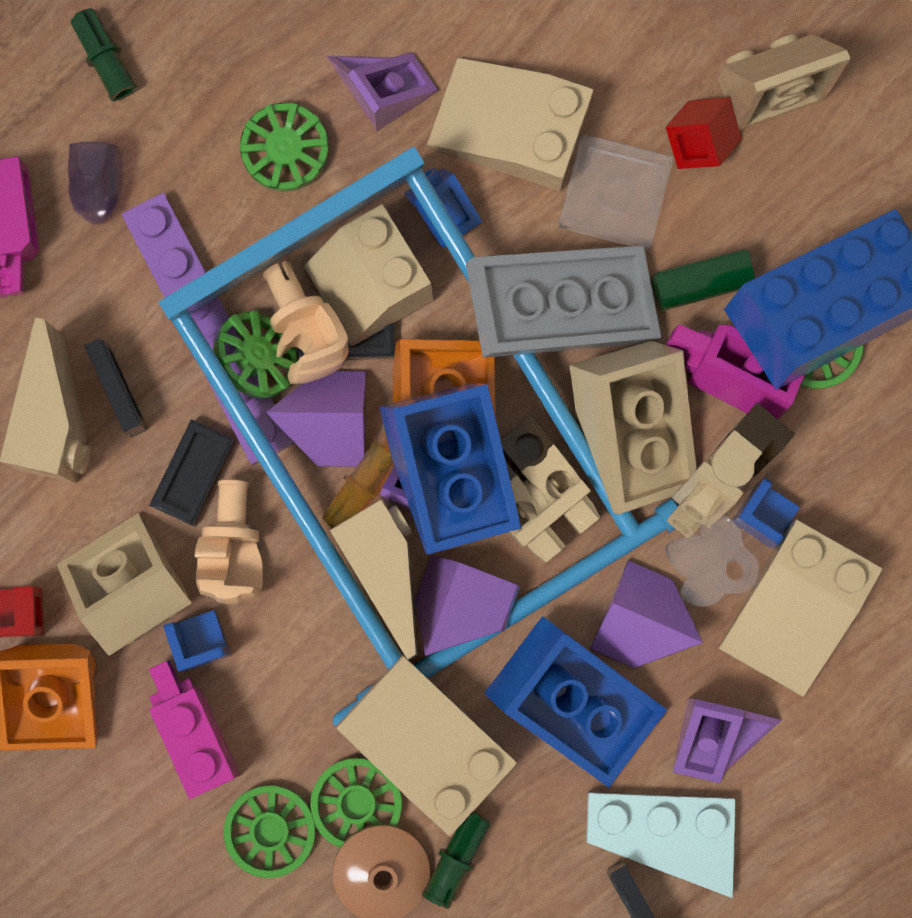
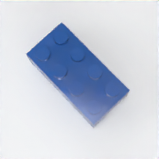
M896 209L743 284L724 308V311L776 390L912 319V232Z

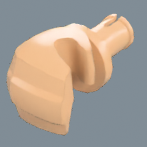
M284 261L281 264L283 267L282 271L277 263L266 269L263 273V277L267 281L279 307V310L271 317L270 323L276 333H283L277 345V358L282 357L292 347H297L304 352V356L300 357L296 363L290 365L288 380L290 384H305L329 376L342 367L349 353L348 336L329 303H324L320 296L306 297L293 271L292 263Z
M219 480L217 523H212V527H203L202 536L198 538L196 544V585L200 595L213 598L221 604L235 605L241 604L245 600L257 598L261 594L263 567L256 544L259 541L260 531L250 529V526L246 525L247 489L249 488V482Z

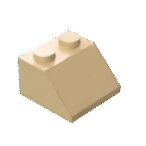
M383 204L342 226L304 265L306 273L323 301L329 303L338 316L351 347L381 331L385 326L395 323L434 300L431 282Z
M139 513L57 564L79 620L108 656L122 647L133 643L144 633L163 621L174 617L179 611L192 604L179 576Z

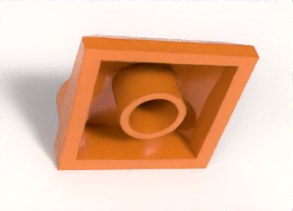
M400 339L396 342L393 361V403L468 383H481L488 385L496 419L495 357L483 358L480 341Z
M78 644L17 645L0 651V751L85 749L97 747L93 679L96 673V661L91 654V650Z

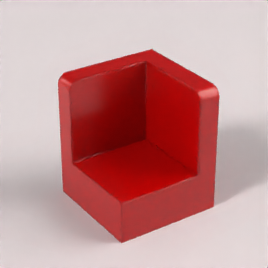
M730 97L688 101L665 127L678 169L721 166L741 141V134Z
M22 586L0 590V638L44 636L43 588Z

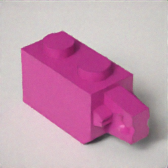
M19 156L0 159V298L24 294L25 261H32L40 250L29 168Z
M678 324L671 332L666 343L667 346L683 350L685 370L691 373L687 383L745 413L758 403L775 418L779 419L793 404L804 378L802 376L776 390L737 329L731 325H719L711 333L705 330L696 332Z
M170 660L149 668L158 693L149 696L153 706L149 711L188 799L197 797L241 776L202 690L195 688L191 678L180 682Z

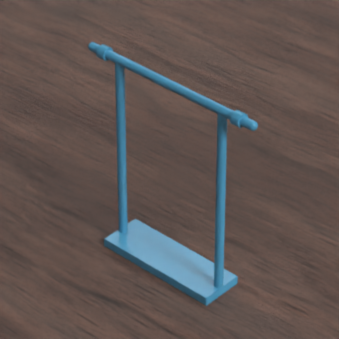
M414 146L158 302L167 318L174 324L388 670L402 654L200 331L191 313L406 182L469 283L466 262L475 257L423 172L424 161ZM535 353L513 356L622 535L516 600L505 630L663 531L667 530L668 533L676 530L668 523L667 519L679 505L676 501L674 502L672 499H669L654 509L656 514L638 524L631 511L619 515L613 513L585 435ZM502 631L432 653L415 663L414 666L424 676L429 678ZM372 685L356 694V701L333 716V725L335 727L373 687Z

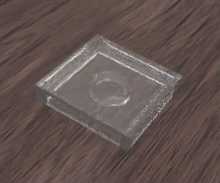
M582 134L558 228L629 246H644L645 250H650L674 157Z

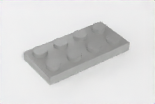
M644 246L473 257L466 262L483 358L639 344L647 341H656L661 338Z

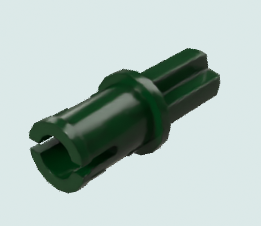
M88 8L77 12L71 19V25L88 55L85 60L87 65L95 68L109 94L110 100L115 102L130 96L138 87L133 82L119 56L121 52L119 44L112 43L94 9Z
M473 811L456 829L447 849H440L438 854L441 858L426 888L422 892L424 898L440 907L442 905L444 908L450 909L462 880H464L468 871H473L475 868L471 861L490 826V821L486 817Z

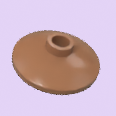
M372 825L355 832L342 844L333 864V884L336 894L342 904L359 918H401L407 915L422 901V892L430 880V864L421 843L406 830L392 825ZM380 871H387L392 875V879L387 885L380 886L373 881L374 876Z

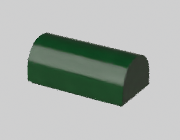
M744 249L655 273L650 278L660 311H666L737 292L743 284L755 279L749 251Z

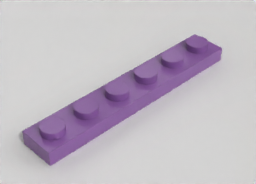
M164 193L121 214L164 298L206 273ZM219 297L191 313L192 318L212 350L217 330L229 319ZM232 326L227 331V334L240 339L234 326ZM224 342L226 355L234 354L236 347ZM236 362L230 363L233 371L240 376L242 370L237 366ZM249 375L246 382L259 387L258 376ZM210 384L251 465L259 464L253 451ZM238 391L277 454L295 445L294 441L266 413L267 410L275 405L271 397L255 398Z

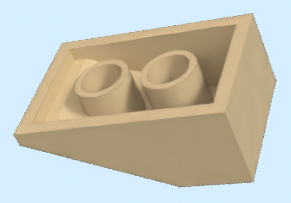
M791 34L770 44L771 49L754 55L752 50H746L729 57L726 60L727 65L722 67L717 80L724 97L731 98L739 130L825 100L851 59L847 49L814 34L798 39L796 34Z
M457 58L427 147L560 192L591 104L594 89L545 73Z
M35 317L0 462L22 472L76 483L78 473L84 474L86 472L91 447L85 445L87 435L64 335L45 319Z
M647 341L569 365L575 410L613 513L619 515L674 496L678 489L697 470L683 350L654 341Z
M379 500L331 529L330 532L407 660H411L418 655L410 548L405 540V537L412 534L396 505L387 510L382 500Z
M795 520L789 523L782 534L784 536L783 540L771 552L718 649L804 697L857 616L883 568L802 522Z
M403 655L336 726V729L448 836L455 832L517 764L497 742Z

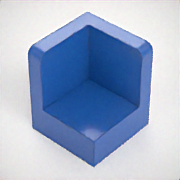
M764 477L756 483L731 522L769 548L778 546L783 540L784 536L782 534L800 507L770 488L773 483Z
M216 610L178 623L171 622L163 625L178 672H187L231 656Z

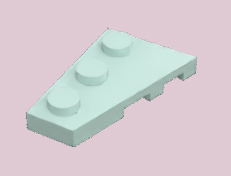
M588 792L587 843L733 898L734 798Z

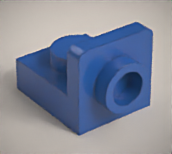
M432 168L424 172L462 235L482 223L481 218L453 173L444 168L438 171L436 168ZM409 189L404 195L416 207L438 245L442 248L446 247L412 189Z

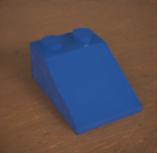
M468 383L379 407L390 453L426 554L429 555L521 529L487 384Z
M544 616L540 618L484 693L505 714L607 787L611 786L667 711L662 705Z

